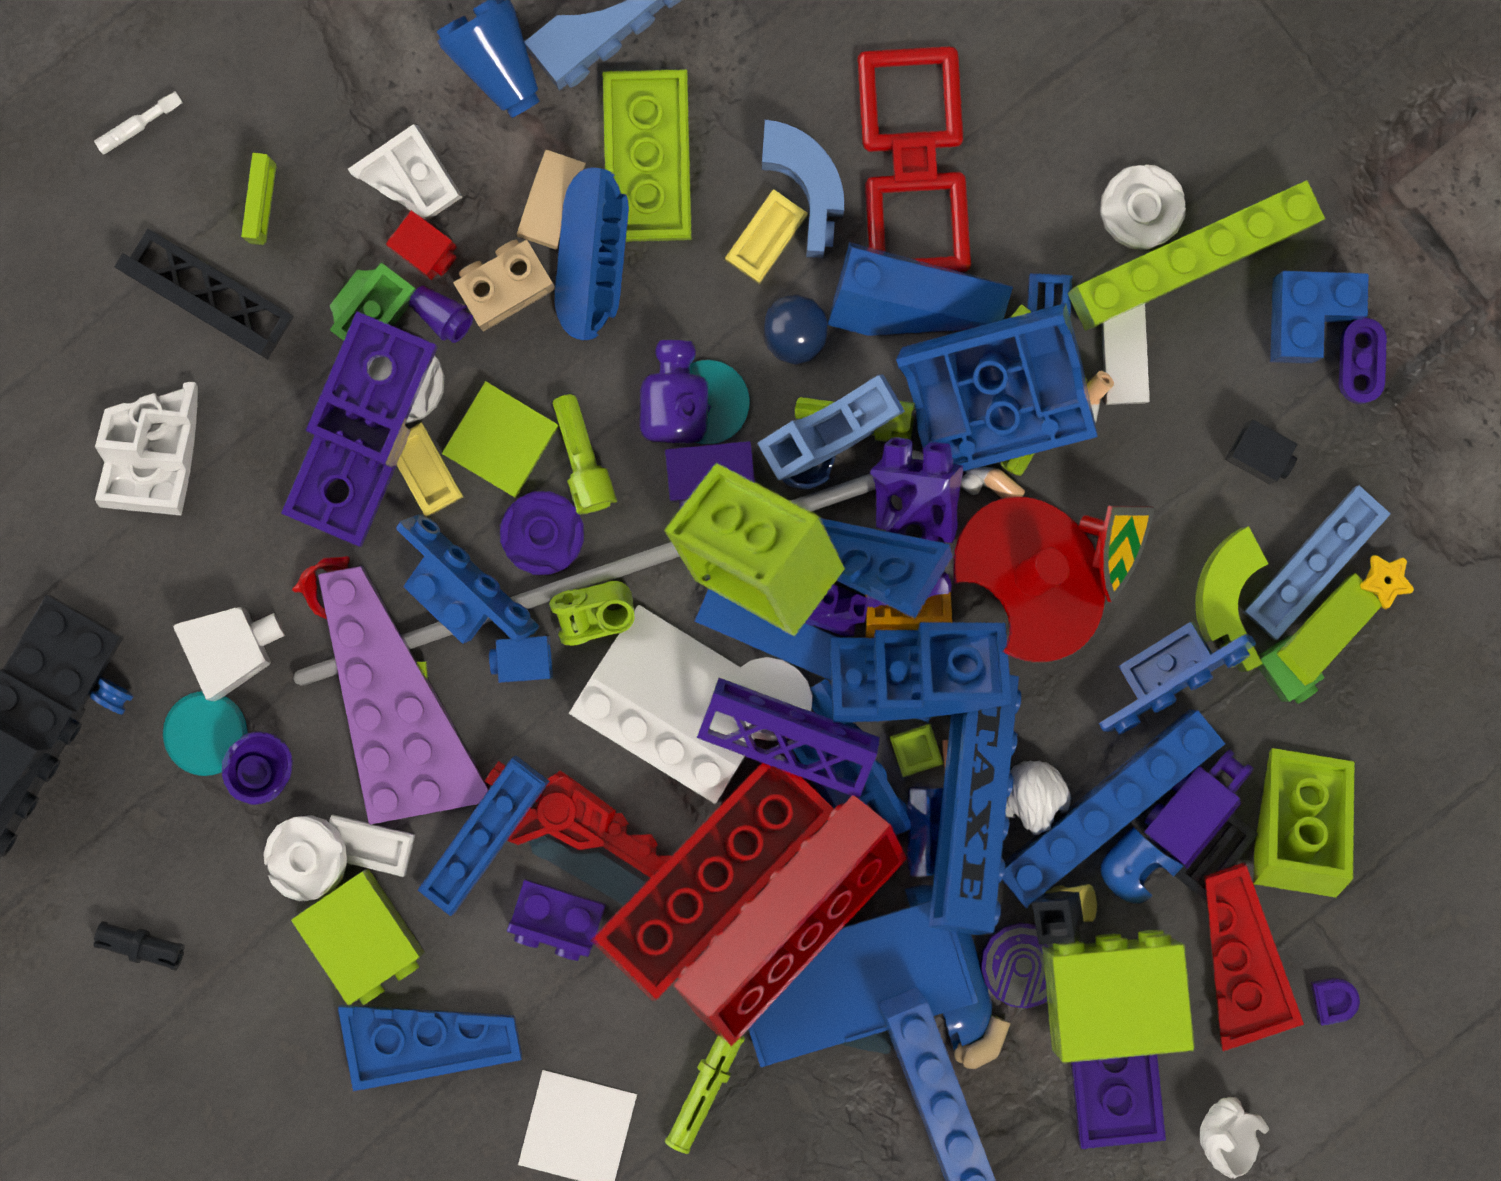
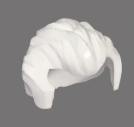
M1031 760L1028 762L1023 761L1010 770L1013 776V788L1010 796L1007 798L1005 815L1008 818H1015L1016 813L1027 830H1030L1034 835H1039L1051 829L1055 813L1060 810V813L1068 811L1071 795L1059 771L1049 763Z
M1221 1098L1218 1103L1209 1109L1208 1114H1206L1200 1127V1144L1207 1159L1212 1162L1214 1169H1217L1229 1178L1235 1179L1246 1174L1256 1161L1260 1147L1256 1137V1130L1259 1129L1266 1134L1269 1131V1127L1260 1115L1244 1112L1238 1098Z

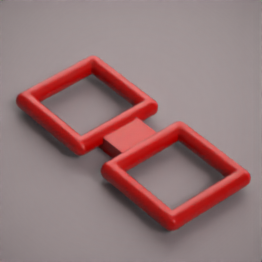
M952 46L863 51L858 56L863 147L869 152L892 151L894 173L892 176L870 177L865 182L869 247L886 252L882 193L950 189L954 256L912 259L962 273L967 272L971 267L966 177L961 172L937 173L936 148L958 147L963 142L958 51ZM942 64L946 130L879 134L875 68Z

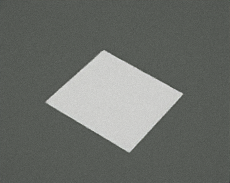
M542 1070L518 1165L578 1181H615L637 1094Z

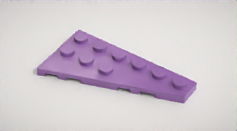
M358 566L319 574L318 577L369 825L479 804L490 787L486 785L476 767L474 759L470 752L466 750L454 729L455 726L424 672L419 668L407 642L400 635L387 612L388 609L364 567Z

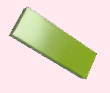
M1356 573L1348 576L1276 653L1305 686L1312 683L1382 606L1373 592L1360 588V584L1363 581Z

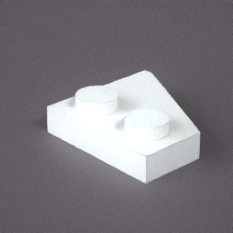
M415 124L348 168L351 175L363 180L382 194L399 202L426 220H430L463 197L420 127Z

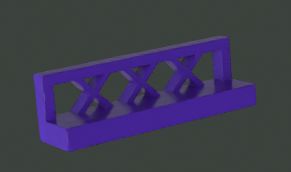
M720 677L715 685L697 738L851 796L854 795L857 798L861 795L877 756L880 737L840 722H833L830 718ZM717 711L733 717L739 730L725 735L709 728ZM745 722L750 723L752 725L746 726ZM763 729L774 732L780 745L768 750L757 747L751 734ZM785 737L790 738V739H793V740L787 742V740H786ZM804 744L816 749L821 760L809 765L800 763L796 760L791 749ZM785 753L786 757L781 756L779 754ZM846 759L862 766L854 783L838 777L832 765Z

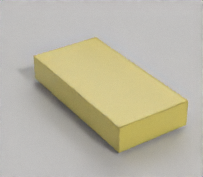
M773 189L729 251L725 261L760 284L804 222L808 213Z
M421 422L410 428V434L398 459L397 466L425 517H429L464 496L424 424Z

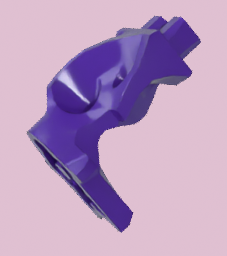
M891 438L884 446L883 459L871 469L870 473L876 487V527L884 529L886 532L906 535L907 527L915 524L919 525L923 530L921 539L940 543H952L955 540L958 527L957 504L963 465L953 464L950 444L928 443L923 448V460L912 459V441L906 438ZM893 495L902 499L901 510L894 508L892 504ZM945 571L928 598L933 595L950 593L951 581ZM867 595L866 606L875 608L880 605H887Z

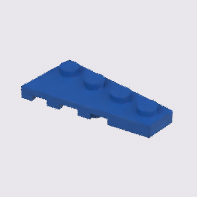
M820 518L845 568L837 581L916 618L953 557L950 545Z
M353 1005L338 1006L353 1091L519 1061L523 1058L515 1015Z

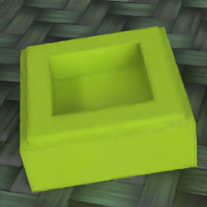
M930 723L889 736L902 777L943 764Z

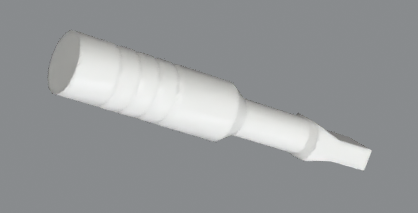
M174 91L158 100V104L141 115H133L94 140L101 153L105 155L144 130L146 124L163 113L168 114L179 106L182 100Z

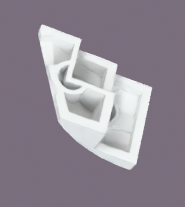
M195 382L184 383L183 389L161 396L153 393L139 398L134 403H122L104 410L95 445L104 461L95 497L99 507L182 515L196 430L198 387Z

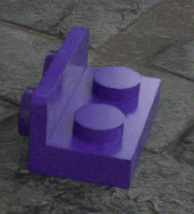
M524 879L507 932L515 934L514 941L517 943L538 948L541 942L556 947L554 952L556 955L579 961L580 955L589 957L593 943L590 940L597 934L606 904Z

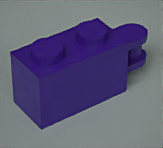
M1230 749L1220 758L1209 773L1198 766L1193 774L1190 772L1173 786L1172 790L1176 793L1166 806L1159 803L1145 820V823L1149 826L1145 831L1146 836L1180 862L1186 869L1241 805L1240 798L1234 793L1244 783L1254 768L1249 764L1246 766L1242 765L1234 758L1235 753ZM1222 771L1234 779L1227 788L1216 780Z

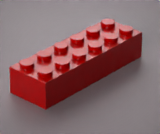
M762 762L590 941L652 1001L657 1000L679 977L682 969L688 963L694 961L706 949L714 935L720 930L725 929L739 914L742 906L764 888L772 874L778 868L784 866L799 851L803 841L822 827L834 808L802 777Z
M852 795L846 803L839 804L833 809L829 815L828 822L816 834L810 835L803 841L798 854L786 866H781L772 874L769 884L757 897L749 899L742 906L739 916L729 927L720 930L714 935L709 943V948L696 961L688 963L682 969L678 981L673 986L693 1012L731 1047L905 862L907 857L891 825L856 796Z

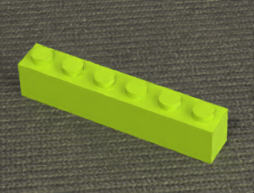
M1308 180L1088 280L1069 291L1068 296L1084 330L1087 331L1321 222L1325 217Z

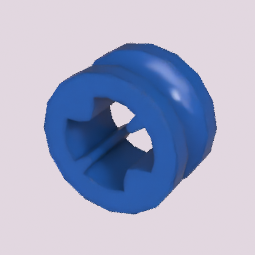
M100 677L97 681L99 689L92 691L89 697L103 707L123 715L126 711L124 703L127 700L131 701L134 695L120 685Z

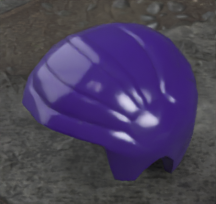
M259 731L243 735L229 747L222 761V777L227 790L235 799L251 805L270 802L279 796L288 784L293 769L292 753L286 743L274 734Z

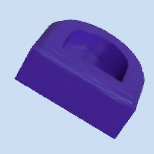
M1329 978L1310 982L1319 1025L1324 1026L1347 1021L1358 1011L1360 998L1356 988L1351 983L1341 978Z

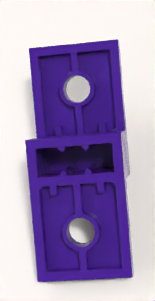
M356 311L305 430L313 434L314 437L281 514L359 547L363 546L411 430L405 427V424L438 349L436 344ZM378 357H386L392 364L391 374L384 380L377 381L372 379L369 373L371 362ZM341 479L349 486V496L342 503L335 504L329 500L327 488L334 480Z

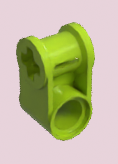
M608 581L579 590H567L555 595L549 602L551 611L557 614L561 627L558 635L561 643L564 645H579L592 639L625 632L632 626L635 619L632 592L627 585L619 581ZM611 604L623 605L621 609L614 611L606 609Z

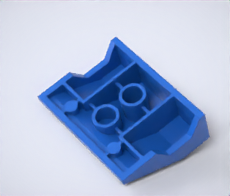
M1066 303L901 348L896 358L899 369L907 379L911 396L915 403L917 428L922 447L924 448L928 443L934 442L950 444L953 464L963 465V471L1098 437L1079 348Z

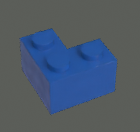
M1282 271L1275 276L1272 283L1270 362L1314 363L1324 358V322L1351 323L1368 316L1369 274Z

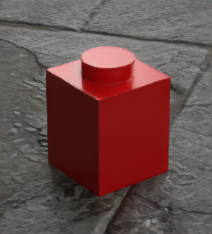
M412 210L386 243L392 252L431 281L436 274L443 276L456 259V255L453 252L457 247L453 241Z

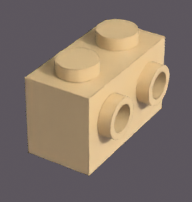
M515 239L502 245L495 251L496 258L484 265L481 261L468 265L458 273L461 278L453 282L483 332L555 290L551 279L527 239L520 244Z

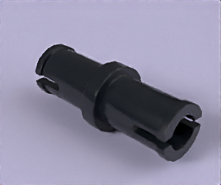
M105 921L99 924L94 936L95 942L93 943L94 948H102L126 955L131 962L140 963L143 960L168 967L174 971L179 968L184 955L183 950L185 949V945L182 943H174L150 936L148 930L139 928L137 931L108 924Z

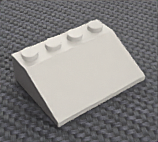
M638 605L634 610L635 619L632 626L627 631L619 633L569 714L716 804L743 760L744 755L698 739L697 735L718 678L720 677L731 682L740 667ZM717 711L709 728L725 735L739 730L731 716Z

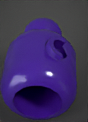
M660 340L655 349L656 358L660 362V373L649 374L641 384L640 431L646 440L652 442H699L707 432L708 412L711 409V405L708 404V380L700 375L690 374L691 363L696 356V349L692 341Z

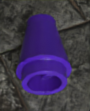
M424 285L418 287L409 300V306L414 309L442 341L448 339L452 343L458 342L472 325L473 315L468 312L466 305L428 289Z

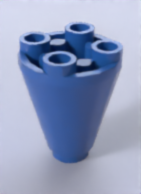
M487 0L472 9L477 16L473 20L468 22L464 15L437 30L436 32L441 38L437 42L441 49L502 111L507 110L510 117L513 118L540 102L535 93L538 91V87L512 2L510 0Z

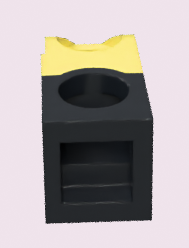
M1090 884L1071 888L1055 886L1032 902L1039 945L1076 943L1080 939L1079 926L1084 922L1094 921L1097 912L1096 895Z

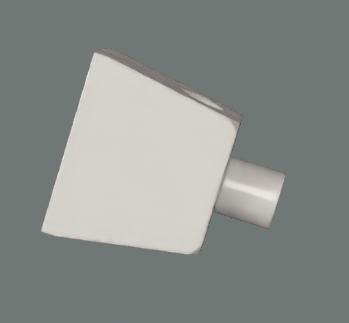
M242 607L181 622L173 626L206 700L214 702L269 666L271 661L264 645L285 636L282 625L275 613L253 622L248 611Z

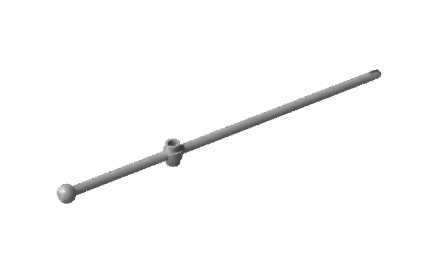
M912 451V459L923 460V453ZM867 474L790 502L811 512L875 490L876 487L871 474ZM672 542L510 598L526 609L549 602L555 595L561 592L599 585L680 557ZM488 617L483 624L491 622L492 620ZM437 622L402 634L401 636L404 637L409 648L412 649L453 634L444 625ZM332 658L295 672L293 679L295 683L304 686L337 675L336 660Z

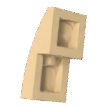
M545 150L522 215L517 237L555 250L558 249L564 197L570 182L580 171L586 168V163Z

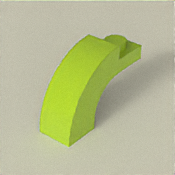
M1249 526L1235 531L1214 549L1202 569L1197 585L1195 601L1200 632L1206 642L1222 637L1224 643L1220 645V649L1240 636L1247 635L1239 617V595L1246 580L1254 572L1268 565ZM1254 646L1248 649L1250 656L1235 665L1240 672H1248L1262 664Z

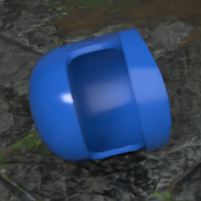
M1132 827L1103 858L1100 872L1105 884L1114 894L1128 903L1140 904L1153 896L1146 890L1144 883L1155 869L1164 868L1174 877L1183 868V865L1160 852Z

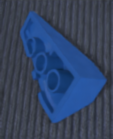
M849 242L827 325L867 336L968 330L1004 320L1013 286Z

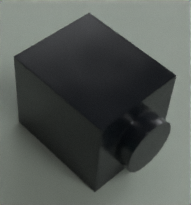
M1252 419L1242 427L1225 460L1267 484L1277 482L1280 477L1284 480L1288 477L1297 461V457L1292 454L1298 444Z

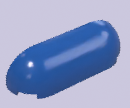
M586 168L580 171L570 182L563 202L555 284V309L563 329L570 336L579 340H591L598 337L597 332L603 327L608 318L616 316L620 301L629 211L628 197L626 194H621L619 186L613 178L614 174L600 168Z
M917 885L906 888L905 892L910 907L931 901L933 885ZM961 932L957 933L979 1003L943 1013L954 1051L960 1042L963 1047L978 1041L984 1035L992 1015V1001L988 987L985 985L972 934Z

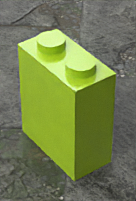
M369 869L362 871L291 919L348 1006L358 999L365 1005L385 991L381 983L391 976L395 975L397 980L400 981L420 967L416 959L425 953Z

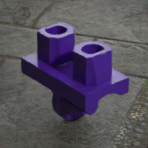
M832 585L804 624L815 625L845 637L854 636L856 623H863L866 620L868 607L866 606V597Z

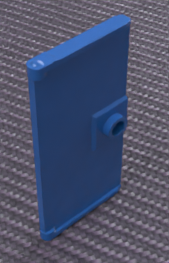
M932 900L843 927L749 1028L760 1067L887 1031L877 1003L916 987L927 1000L933 1016L979 1003L958 933L929 928Z

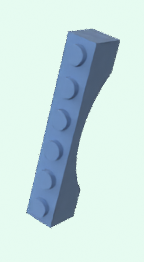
M626 0L602 11L581 15H557L524 43L528 53L559 91L566 85L572 88L589 74L587 68L599 58L602 61H606L616 54L622 47L620 41L631 32L637 35L647 29L654 22L655 17L653 15L665 5L671 8L681 0Z

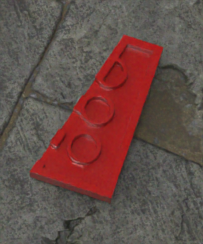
M1244 862L1204 876L1222 1052L1304 1025L1246 863Z

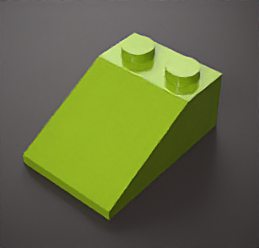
M1275 748L1269 751L1257 826L1258 835L1254 846L1253 884L1336 898L1353 880L1354 761Z

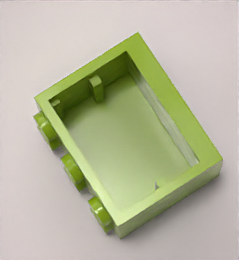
M717 463L664 530L696 582L793 636L796 635L845 569L818 516Z
M1164 930L1138 932V939L1132 940L1121 938V934H1104L1095 936L1096 943L1084 944V942L1077 941L1076 943L1053 944V947L1042 948L1052 1051L1063 1063L1194 1050L1184 944L1173 939L1171 934H1164Z

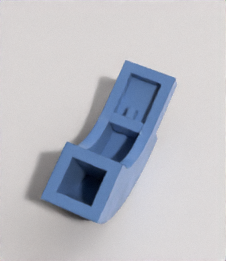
M765 120L762 170L783 173L791 177L802 188L809 205L806 257L823 258L824 248L833 247L834 222L826 221L827 216L843 217L844 194L838 171L826 151L809 135L788 124Z
M881 374L824 409L805 418L791 421L757 444L778 480H783L804 472L869 437L874 433V430L905 411L884 374Z

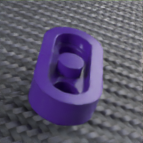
M1370 318L1357 319L1344 328L1340 338L1339 388L1342 395L1348 401L1355 404H1365L1377 399L1385 387L1386 333L1380 323ZM1357 334L1366 336L1368 340L1366 348H1359L1356 345L1355 337ZM1356 376H1362L1366 380V388L1363 391L1356 389L1354 386V378Z

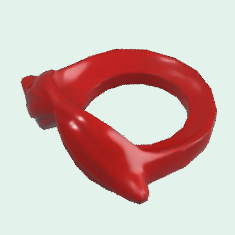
M350 557L323 558L315 566L305 569L298 583L292 588L293 592L302 593L315 615L327 619L325 608L321 606L317 598V578L315 572L318 569H324L326 572L347 569Z

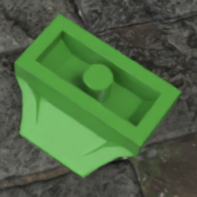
M380 263L375 270H357L330 305L334 318V325L330 328V331L344 341L356 311L394 326L408 308L409 300L416 289L383 263Z

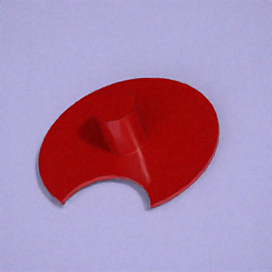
M1008 497L994 501L981 508L969 519L962 529L954 552L955 584L971 582L989 589L1001 601L1008 616L1010 631L1006 648L1002 652L1014 658L1030 662H1051L1065 658L1082 648L1093 636L1102 618L1105 604V593L1101 583L1100 569L1092 566L1095 549L1087 535L1080 531L1078 524L1058 508L1033 498Z

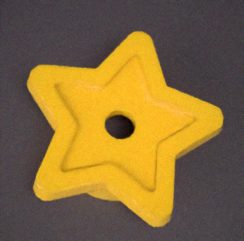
M1372 555L1370 557L1371 569L1366 579L1360 584V588L1373 592L1379 598L1383 609L1390 608L1397 595L1410 594L1414 591L1413 586L1404 577L1407 564L1405 558H1399L1388 563L1379 556ZM1386 576L1391 579L1389 584H1386L1384 581Z

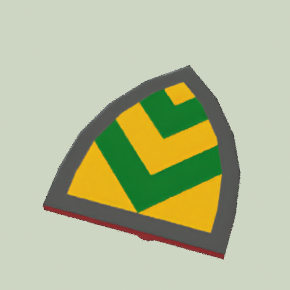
M1108 506L1105 520L1084 515L1080 520V531L1099 536L1092 566L1100 569L1101 583L1108 602L1112 603L1122 591L1138 564L1150 531L1155 507Z

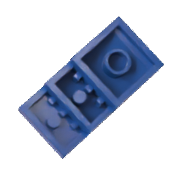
M920 622L918 630H875L874 638H831L830 667L833 722H873L927 718L1009 705L1011 703L1008 654L1002 652L1007 644L1006 623Z

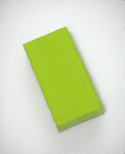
M252 153L241 235L249 244L264 245L267 239L277 165L268 154Z

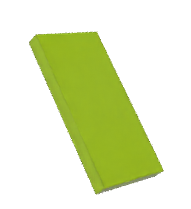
M687 70L603 72L605 170L614 174L613 178L617 182L621 194H626L628 197L629 211L626 242L691 240Z

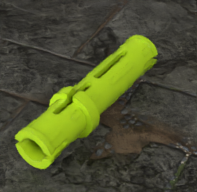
M718 1035L706 1060L701 1059L697 1067L700 1072L668 1137L665 1139V1143L669 1147L681 1153L689 1154L695 1137L722 1083H727L731 1076L728 1070L741 1044L745 1040L743 1036L731 1047Z

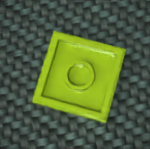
M485 381L442 454L516 498L559 425Z

